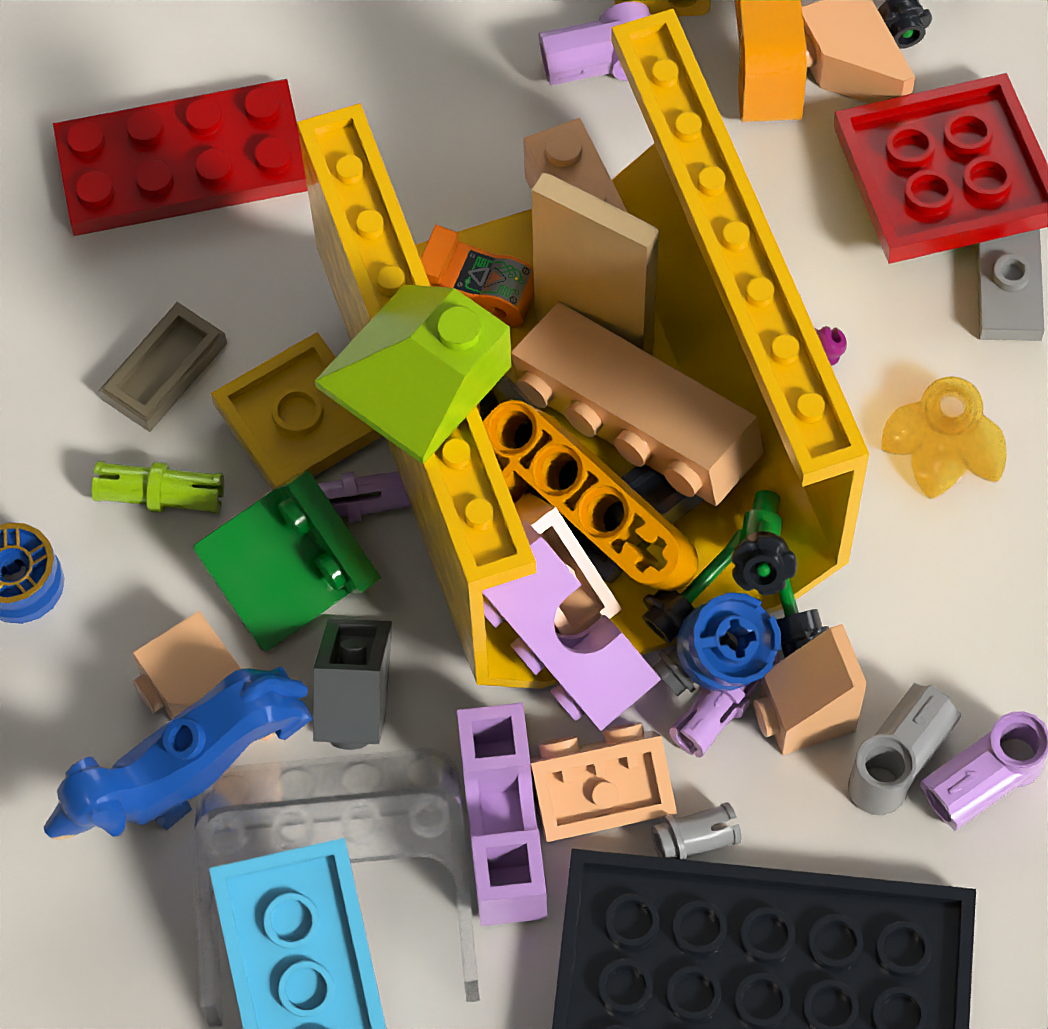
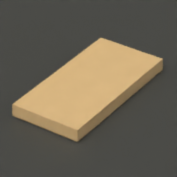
M543 172L531 189L535 319L541 321L558 302H561L653 356L659 230L657 227L549 173Z

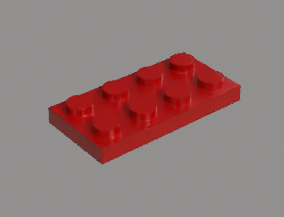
M287 79L53 123L69 220L74 236L308 191L298 126Z

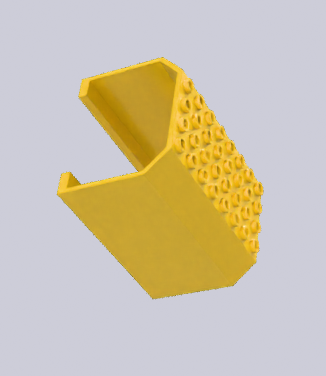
M669 9L611 27L612 45L654 140V144L612 179V182L627 212L657 227L659 230L653 356L756 415L764 454L717 506L704 500L672 525L688 538L696 549L698 566L697 572L691 580L692 582L726 547L735 532L742 529L745 513L753 508L755 493L760 490H769L777 493L781 498L778 515L783 520L780 537L787 543L789 550L795 554L797 560L796 573L789 579L795 600H797L849 563L870 453L674 9ZM361 103L297 122L316 246L350 341L357 336L403 285L430 286L420 259L428 241L414 244ZM532 209L457 231L459 232L460 242L496 255L516 257L533 267ZM534 298L522 325L510 328L511 352L540 322L535 319ZM511 357L512 367L506 372V375L517 385L518 377ZM548 405L545 408L537 407L539 410L554 417L620 478L636 467L627 461L613 444L596 434L593 437L585 436L570 424L566 416ZM477 406L424 464H421L387 439L476 685L542 689L559 683L547 667H544L535 675L511 647L510 644L519 635L506 619L495 628L484 615L483 590L535 574L536 560ZM651 544L646 550L658 560L659 565L657 569L662 570L668 562L661 554L664 548ZM732 562L691 603L696 608L726 593H743L762 601L760 605L768 614L783 609L778 593L762 595L755 589L751 591L742 589L732 576V569L735 567V564ZM625 571L612 584L605 582L622 608L610 620L625 635L641 656L677 644V637L670 644L665 642L642 619V616L648 610L643 602V598L647 594L654 595L659 589L636 581ZM688 583L682 589H678L676 591H678L681 594L690 583Z

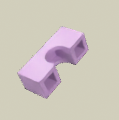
M525 520L521 524L536 560V573L483 590L484 615L495 628L506 619L519 635L510 645L535 675L544 667H547L559 681V684L550 691L575 721L586 713L601 731L657 684L661 678L605 614L588 629L578 634L562 635L555 632L554 620L560 604L582 584L543 537Z
M523 702L456 710L480 926L547 919V893L539 829H537L531 763Z

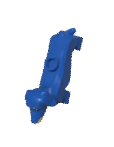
M277 667L271 671L250 668L234 671L204 697L175 716L121 757L112 768L100 767L96 760L90 756L71 765L65 772L66 778L57 789L59 802L44 825V832L52 839L64 840L97 826L115 837L122 835L125 830L126 821L145 825L154 819L159 826L168 830L192 810L188 800L203 793L215 783L251 743L274 732L279 739L286 740L313 720L305 703L298 699L308 695V688L301 681L290 679L282 667Z

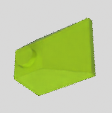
M403 285L315 380V387L421 464H424L512 367L510 326L455 288Z

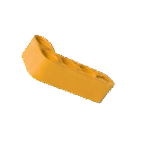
M735 0L740 51L738 96L741 123L801 120L807 72L806 40L801 0Z
M509 400L500 403L485 418L483 424L513 503H516L526 490L532 486L631 578L663 591L682 589L691 582L697 572L698 556L690 540L554 417L523 401ZM531 420L533 426L531 438L523 447L516 448L514 441L516 430L524 421ZM576 460L578 466L577 478L569 488L562 490L559 484L560 472L569 461ZM621 501L624 507V518L620 526L608 532L604 525L605 513L613 503ZM643 540L664 548L661 554L668 562L662 570L657 569L659 562L648 550L637 546Z

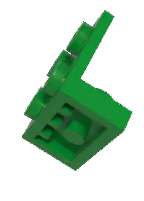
M309 470L294 475L196 542L192 547L198 560L262 651L272 649L347 595L362 593L382 579Z

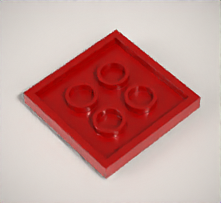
M1007 73L835 111V132L888 264L1048 227V164Z

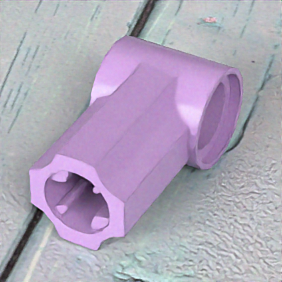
M635 1L623 2L607 9L600 16L599 21L538 33L542 64L550 86L613 73L614 77L619 80L628 81L611 42V27L649 16L648 6Z
M1025 711L1010 712L1002 716L994 724L991 732L921 781L920 788L924 792L929 805L943 823L948 824L956 831L1016 787H1023L1034 782L1041 774L1048 754V729L1045 723L1036 715ZM1008 739L1023 740L1031 746L1034 756L1023 761L1011 759L1003 752L1000 744Z

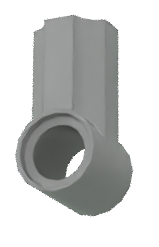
M913 683L876 734L861 744L848 781V792L852 801L862 811L872 815H886L896 811L903 804L910 786L960 720L961 713L951 703L949 696L932 685L922 686ZM874 767L884 768L895 776L896 781L890 783L880 782L870 776L867 770Z

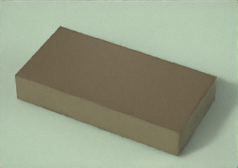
M176 302L99 389L101 399L150 432L227 344L225 333L179 302Z

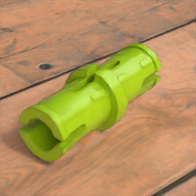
M97 461L93 471L95 474H99V477H92L91 493L93 501L96 502L111 501L147 505L149 512L162 513L165 507L210 511L211 513L219 514L222 501L218 500V497L224 496L223 473L210 474L171 470L167 466L168 464L164 462H153L151 467H141Z

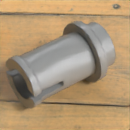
M725 802L718 807L675 819L671 814L664 815L661 824L652 826V838L658 857L687 860L688 857L724 846L740 844L741 830L739 824L717 831L711 830V826L737 818L733 807L729 802Z

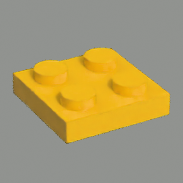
M318 332L211 392L213 405L272 490L294 475L307 470L314 477L382 437L376 430L315 387V380L336 358Z

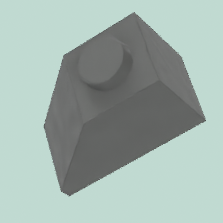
M328 618L313 668V742H330L332 746L346 750L360 749L368 744L380 743L386 717L392 621Z

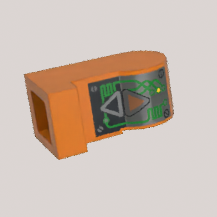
M436 224L420 258L430 286L455 288L510 326V328L521 326L534 298L533 267L516 257L496 255L460 242L459 232Z

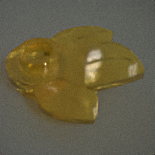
M943 377L931 383L924 391L921 401L901 406L891 414L886 421L882 434L881 450L883 452L896 455L911 454L914 478L922 492L929 499L937 498L952 488L965 474L966 469L976 476L994 483L1000 480L1005 470L1007 452L1003 432L999 426L983 415V400L977 388L969 381L960 377ZM946 397H955L962 402L963 413L957 417H949L942 412L940 402Z

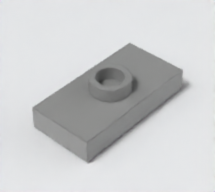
M1040 229L977 243L980 339L1042 341L1044 334Z

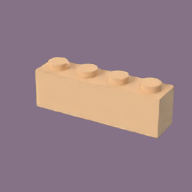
M558 302L511 352L518 377L517 386L535 406L545 408L548 405L566 416L570 424L580 433L588 437H593L596 434L613 444L617 451L633 465L642 467L646 464L661 473L673 488L685 496L693 497L696 494L712 505L717 506L764 454L756 415L561 302Z

